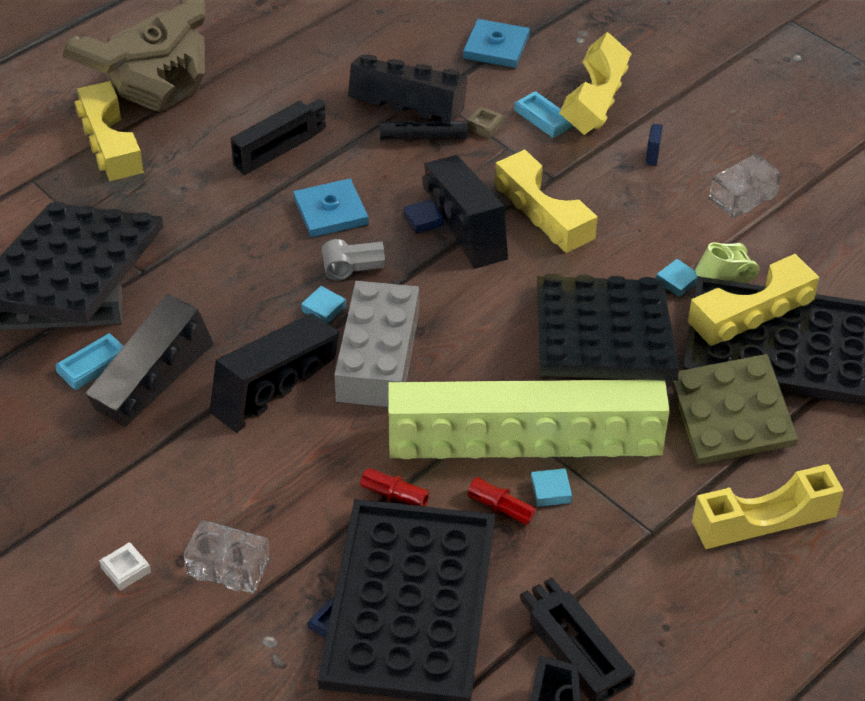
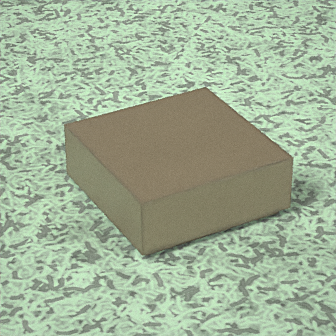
M480 106L466 120L467 130L490 139L504 124L505 116Z

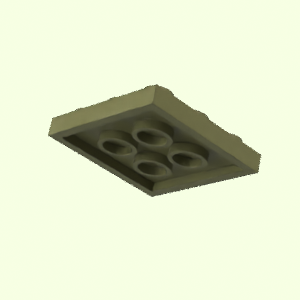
M768 354L681 370L678 374V381H670L697 465L797 445L798 437Z

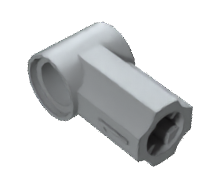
M333 239L326 242L321 249L326 276L334 281L348 278L353 271L385 268L383 242L348 245L341 239Z

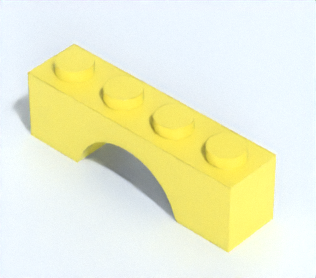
M608 32L589 46L582 62L589 72L592 84L584 82L566 97L559 113L584 135L593 128L599 129L606 122L607 110L615 101L613 96L622 85L621 77L629 68L627 63L632 53Z
M111 81L77 88L79 100L74 101L78 117L81 118L85 135L90 134L88 138L92 152H98L96 160L99 170H105L109 181L144 173L141 151L133 132H119L110 128L121 120L118 97Z
M526 150L496 162L494 183L498 191L504 193L517 209H521L531 219L532 223L543 230L550 240L557 244L565 253L595 240L598 217L579 199L569 201L557 200L540 191L542 165Z
M793 254L770 264L765 289L759 293L736 295L716 288L691 299L688 323L710 346L722 341H728L737 334L748 329H755L770 319L781 317L790 310L809 304L816 296L819 276L796 254Z
M829 464L797 471L781 488L758 498H740L732 492L731 488L697 495L692 523L705 549L835 518L838 514L844 490Z

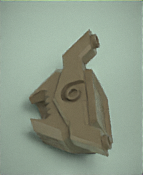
M179 0V6L171 10L165 9L109 37L106 43L90 36L82 38L74 36L65 43L62 57L105 73L107 80L111 81L117 96L162 113L193 96L200 89L203 76L205 75L204 36L194 29L203 25L205 19V0Z

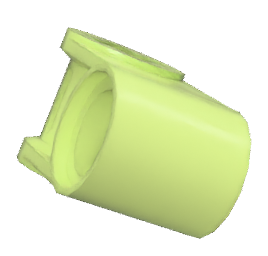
M713 242L707 246L695 272L700 277L749 283L756 278L760 269L758 264L747 256V249L743 244Z

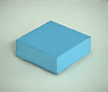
M678 259L656 275L657 280H663L664 288L679 298L697 284L698 278L695 270Z
M320 286L301 303L303 313L307 315L313 313L327 324L346 308L345 298L323 286Z
M566 468L531 472V483L537 507L571 503L572 493Z

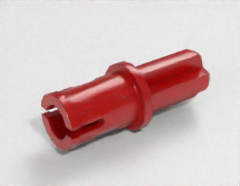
M372 468L364 470L361 476L360 485L363 488L386 496L387 500L391 503L396 500L406 505L426 507L429 500L430 492L428 489L403 481L402 476L398 475L394 478Z
M475 477L469 485L467 496L492 508V512L495 514L503 512L524 524H529L536 513L535 507L511 496L508 488L501 489L480 477Z

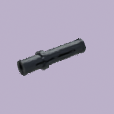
M412 119L399 122L380 121V140L399 139L412 142V139H467V121H453L451 125L441 123V121L419 122L412 121Z

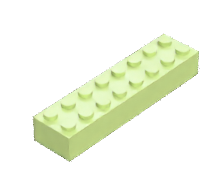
M665 380L388 382L389 459L583 456L649 457L663 455L669 417Z

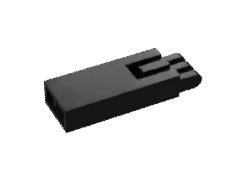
M299 100L231 137L233 166L246 175L313 138V134L326 127L325 101L316 100L305 105Z
M553 578L544 581L546 590L540 584L532 587L534 597L527 590L520 594L521 602L530 612V626L555 658L559 661L578 665L579 688L589 701H606L633 685L635 670L569 591L565 593ZM565 617L579 635L574 637L571 634L568 636L566 634L568 632V624L566 622L562 623L560 619Z

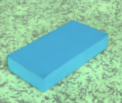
M536 91L514 104V111L552 138L574 127L559 114L561 110L559 107Z
M108 333L55 364L56 372L76 391L99 377L124 346Z

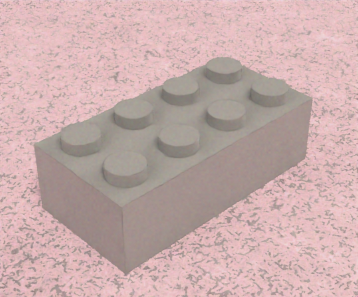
M355 281L334 375L336 402L389 407L388 382H407L419 318V286Z

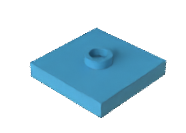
M477 19L463 50V58L516 68L530 36V28Z
M351 178L293 191L294 201L310 238L369 225V217Z

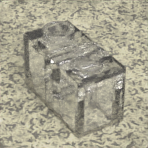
M754 154L712 178L709 200L735 219L777 195L781 172L758 154Z

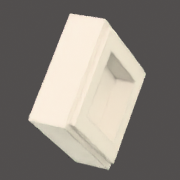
M130 542L99 560L101 569L120 591L151 573L148 562Z

